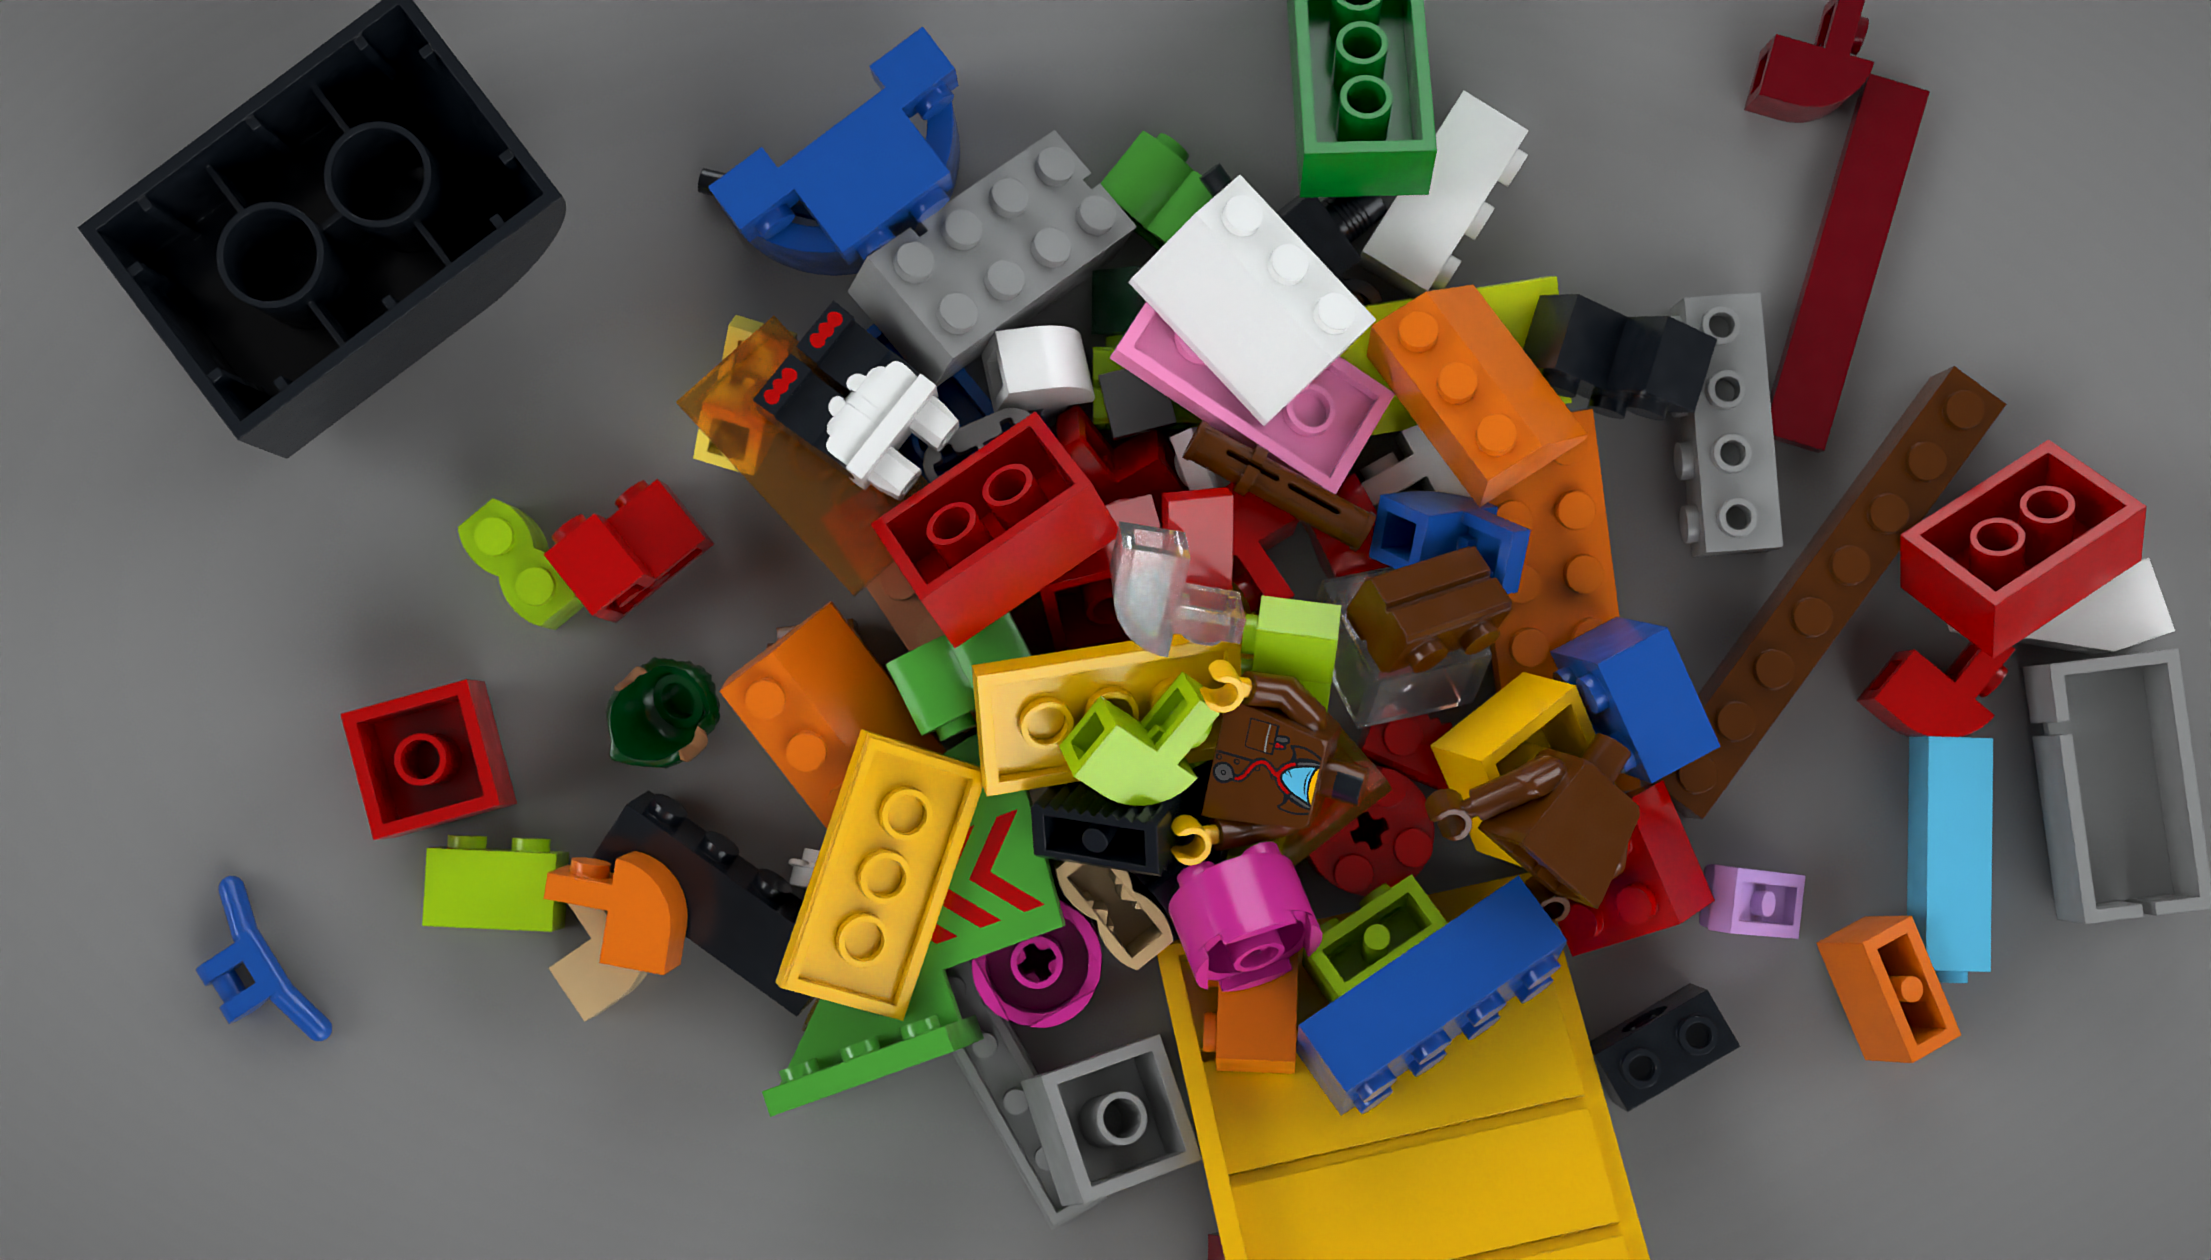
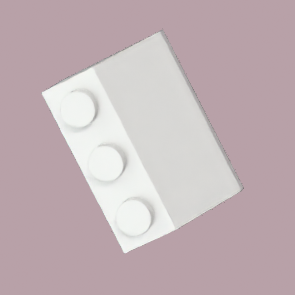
M1241 175L1237 176L1199 209L1128 282L1263 426L1342 355L1376 321L1374 316Z

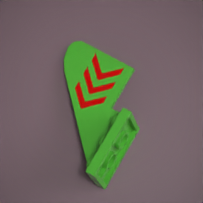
M972 735L943 754L980 766L978 735ZM982 788L904 1020L901 1021L820 999L788 1068L779 1071L782 1080L780 1085L762 1091L770 1117L954 1052L984 1039L976 1014L962 1019L945 969L1066 926L1048 858L1036 857L1034 855L1031 818L1033 803L1029 790L986 796Z

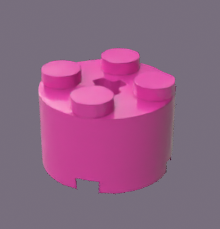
M1274 842L1258 843L1245 850L1241 856L1216 865L1210 861H1202L1199 864L1186 867L1177 876L1180 888L1173 895L1169 903V913L1195 980L1201 988L1208 990V980L1218 981L1222 992L1239 991L1267 983L1291 971L1293 967L1289 957L1303 947L1307 956L1310 957L1320 946L1322 931L1293 862L1287 856L1280 853L1277 844Z
M1060 896L1058 898L1066 926L972 959L973 980L982 1000L996 1015L1018 1025L1047 1028L1070 1020L1089 1003L1100 981L1102 947L1097 930L1088 916L1075 908L1069 900ZM1035 943L1039 950H1045L1049 947L1052 949L1055 955L1049 960L1050 972L1048 974L1041 975L1036 968L1025 971L1021 963L1028 954L1027 945Z

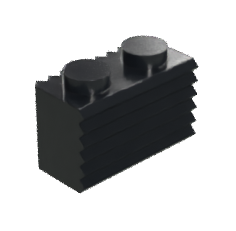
M1081 781L1048 786L1031 807L1034 855L1041 858L1162 877L1163 870L1167 869V864H1171L1172 857H1175L1170 849L1176 845L1181 846V844H1185L1186 836H1177L1171 829V824L1176 817L1186 815L1185 790L1161 803L1132 806L1112 801Z

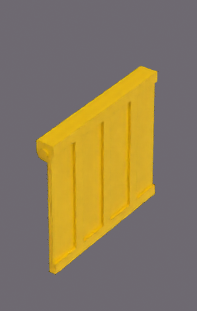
M1528 872L1519 874V877L1525 883L1532 875ZM1518 875L1427 896L1447 923H1449ZM1356 911L1317 919V922L1321 926L1335 917H1338L1341 922ZM1180 939L1173 941L1157 954L1225 1260H1650L1564 949L1557 960L1561 967L1551 975L1553 982L1541 993L1523 1004L1514 996L1498 1012L1500 1019L1486 1031L1471 1040H1468L1462 1032L1453 1038L1452 1042L1444 1049L1447 1055L1431 1069L1417 1077H1414L1408 1069L1397 1077V1080L1390 1086L1393 1093L1380 1104L1364 1114H1360L1358 1109L1353 1107L1342 1116L1297 1053L1294 1074L1216 1071V1052H1203L1204 1012H1217L1218 987H1208L1207 990L1197 984ZM1303 948L1298 951L1297 1034L1299 1024L1329 1004L1302 966Z

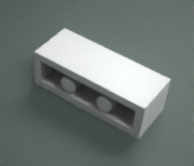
M1463 90L1436 133L1437 154L1429 195L1397 196L1360 255L1362 259L1357 264L1412 298L1428 291L1430 287L1435 290L1444 289L1461 263V260L1451 255L1460 239L1465 234L1475 240L1495 207L1485 202L1497 181L1508 188L1527 158L1528 154L1518 149L1529 130Z

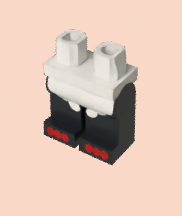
M833 300L797 344L796 349L801 361L790 353L754 397L753 402L759 414L838 471L848 476L850 480L866 491L871 484L879 491L901 501L917 482L921 475V469L898 452L899 448L913 433L938 453L957 432L959 420L939 400L937 386L924 375L919 374L905 360L879 342L855 322L854 317ZM812 370H813L814 372H816L819 376H821L823 379H825L827 382H829L832 386H834L836 389H838L841 393H843V394H844L845 396H847V397L844 398L842 395H840L838 392H836L833 388H831L829 385H827L824 381H822L820 378H818L816 375H814L813 372H812Z

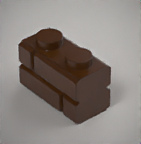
M1468 546L1365 579L1346 609V618L1360 640H1366L1367 651L1382 673L1386 672L1388 674L1408 666L1411 667L1414 673H1421L1440 663L1449 652L1462 648L1466 655H1473L1493 644L1500 635L1498 627L1512 610V600L1498 579L1490 577L1491 569L1475 546Z

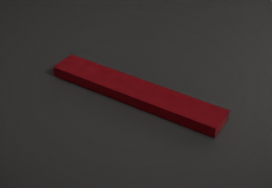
M1871 73L1860 88L1770 393L1774 440L1816 453L1825 451L1930 91Z

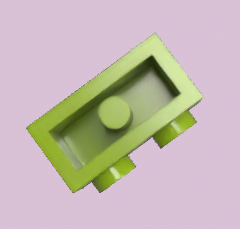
M1412 874L1392 888L1384 883L1374 889L1359 903L1361 908L1340 922L1338 917H1335L1319 926L1322 931V941L1310 957L1307 956L1303 947L1302 966L1329 1004L1448 924Z

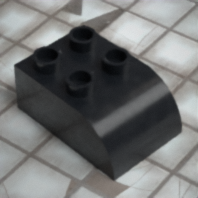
M381 0L77 228L236 439L288 459L490 307L512 288L540 259L556 237L565 218L566 201L413 0Z

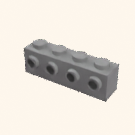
M1761 292L1685 297L1670 308V317L1717 338V342L1695 413L1671 412L1672 417H1680L1682 442H1677L1674 447L1675 473L1678 480H1685L1687 505L1681 506L1679 514L1682 541L1685 544L1691 543L1692 558L1762 553L1783 547Z

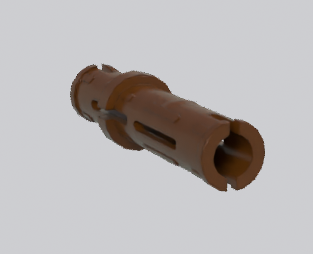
M1204 420L1200 422L1182 458L1187 461L1191 460L1233 483L1232 491L1241 496H1245L1247 492H1250L1296 519L1350 547L1349 549L1355 552L1361 547L1375 522V513L1356 506L1323 488L1318 483L1310 481L1268 458L1269 450L1256 444L1252 449L1209 426Z

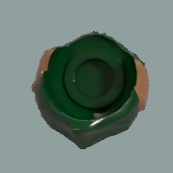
M654 657L648 663L642 664L640 667L636 666L620 683L614 686L615 691L608 701L606 721L611 740L609 756L613 761L627 765L665 769L680 764L683 761L690 762L706 748L708 744L707 736L715 729L720 719V703L715 693L716 686L712 682V675L706 672L705 668L700 665H694L691 661L677 662L672 658Z

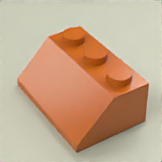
M1473 284L1426 291L1371 326L1367 350L1368 359L1479 508L1587 438V432Z
M832 601L730 675L719 691L826 829L828 828L861 729L941 754L947 752L933 732L926 736H921L896 684Z

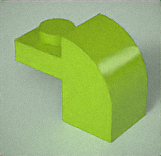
M1182 671L1141 722L1100 696L1060 744L1059 748L1073 776L1112 801L1125 805H1153L1177 796L1197 779L1185 755L1190 749L1198 747L1206 740L1211 732L1214 720L1220 713L1211 710L1205 703L1199 691L1203 685Z

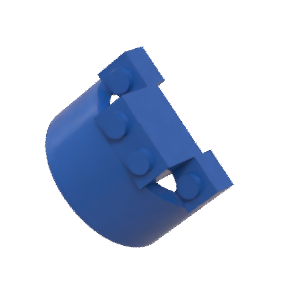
M923 26L869 66L874 81L881 89L879 93L780 167L775 165L761 147L708 186L734 227L757 250L782 265L802 272L830 276L857 274L867 256L910 227L915 231L920 222L936 214L950 201L957 180L960 160L959 133L952 104L954 94L951 91L959 85L954 66ZM917 113L923 120H927L926 140L909 119ZM800 200L819 226L793 223L795 214L790 208Z

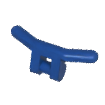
M237 876L223 878L219 883L218 891L235 943L198 966L195 970L204 985L209 986L212 984L224 1004L219 1009L228 1024L244 1018L261 1007L266 1001L271 1000L311 1040L318 1042L326 1040L332 1033L330 1020L289 980L258 930L244 882ZM243 963L256 982L248 988L245 987L235 971Z

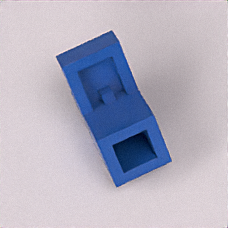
M1408 491L1380 495L1369 557L1394 569H1399L1458 549L1475 546L1491 569L1490 577L1492 579L1497 578L1506 593L1510 594L1518 592L1531 530L1497 516L1498 506L1486 503L1479 508L1473 498L1434 491Z

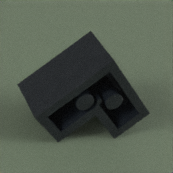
M1580 294L1540 295L1523 350L1559 396L1574 398L1578 394L1589 399L1588 409H1593V412L1610 418L1624 419L1626 411H1630L1645 418L1664 420L1667 412L1695 413L1717 338L1670 316L1627 317Z

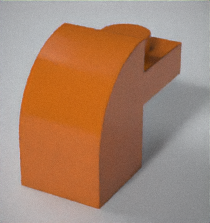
M632 851L616 858L614 873L610 872L611 863L586 857H574L571 859V865L567 864L547 873L543 899L607 911L599 963L659 975H665L681 965L688 920L687 903L681 885L663 863L645 853Z

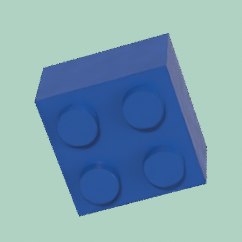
M1615 617L1550 651L1558 668L1557 671L1553 672V680L1576 685L1595 734L1607 735L1623 744L1631 752V756L1621 773L1654 783L1721 747L1668 627Z

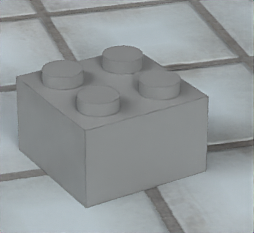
M1160 1034L1132 1041L1020 1081L1062 1206L1086 1204L1202 1160Z

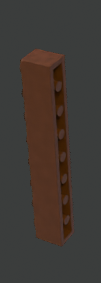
M1953 366L1928 379L1697 694L1721 747L1655 781H1664L1676 811L1685 818L1704 819L1900 551V534L1922 521L2007 405L1957 367ZM1640 780L1642 786H1647V785H1649V784H1652V783H1649V782Z

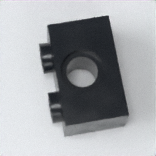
M1691 983L1589 1041L1602 1085L1612 1102L1627 1112L1741 1047L1709 991Z

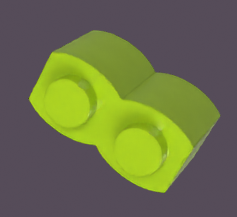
M492 498L458 526L461 543L468 555L482 569L499 577L500 587L507 602L516 613L528 622L540 627L556 630L584 607L543 555L549 550L542 530L530 516L520 509Z
M1262 595L1259 615L1246 614L1241 653L1252 654L1254 658L1253 660L1241 658V675L1245 671L1293 676L1325 707L1327 712L1342 605Z

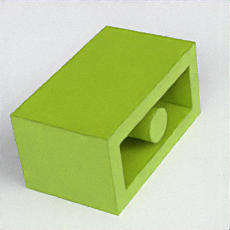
M452 834L447 837V846L426 849L422 926L553 932L565 928L566 903L543 899L547 873L569 863V852L550 851L551 839L512 837L511 849L486 848L487 836Z

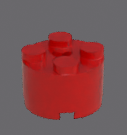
M1361 765L1368 767L1370 772L1360 806H1353L1325 797L1322 809L1311 826L1299 830V839L1308 863L1318 875L1346 892L1367 896L1384 883L1392 888L1411 874L1415 878L1432 856L1435 827L1434 821H1430L1425 809L1426 797L1409 778L1396 770L1386 767ZM1362 812L1367 819H1378L1381 828L1374 832L1375 843L1371 846L1366 841L1353 840L1350 832L1359 827L1356 816Z

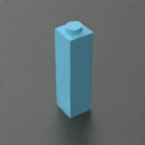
M1909 737L1907 916L1912 915L1938 980L1941 983H1968V971L1991 972L1993 738Z

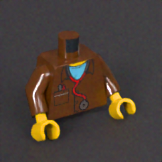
M1215 660L1210 664L1208 670L1212 678L1218 682H1226L1219 689H1209L1207 687L1199 689L1207 706L1217 713H1223L1202 815L1211 819H1209L1206 826H1202L1196 818L1190 815H1181L1173 820L1171 829L1177 836L1195 834V838L1188 845H1176L1170 849L1180 863L1190 866L1201 863L1210 854L1211 847L1216 851L1253 846L1258 843L1294 835L1300 829L1311 826L1322 809L1325 797L1353 806H1360L1368 783L1370 769L1334 758L1341 725L1335 719L1327 716L1325 707L1297 678L1254 671H1245L1239 677L1234 667L1225 660Z

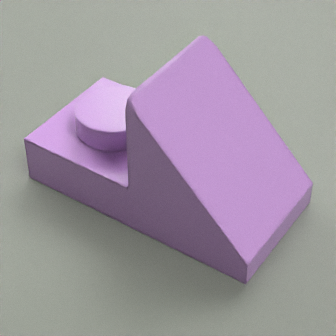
M1717 864L1706 865L1704 876L1715 901L1700 910L1699 923L1701 926L1707 927L1711 931L1731 934L1799 939L1805 875Z

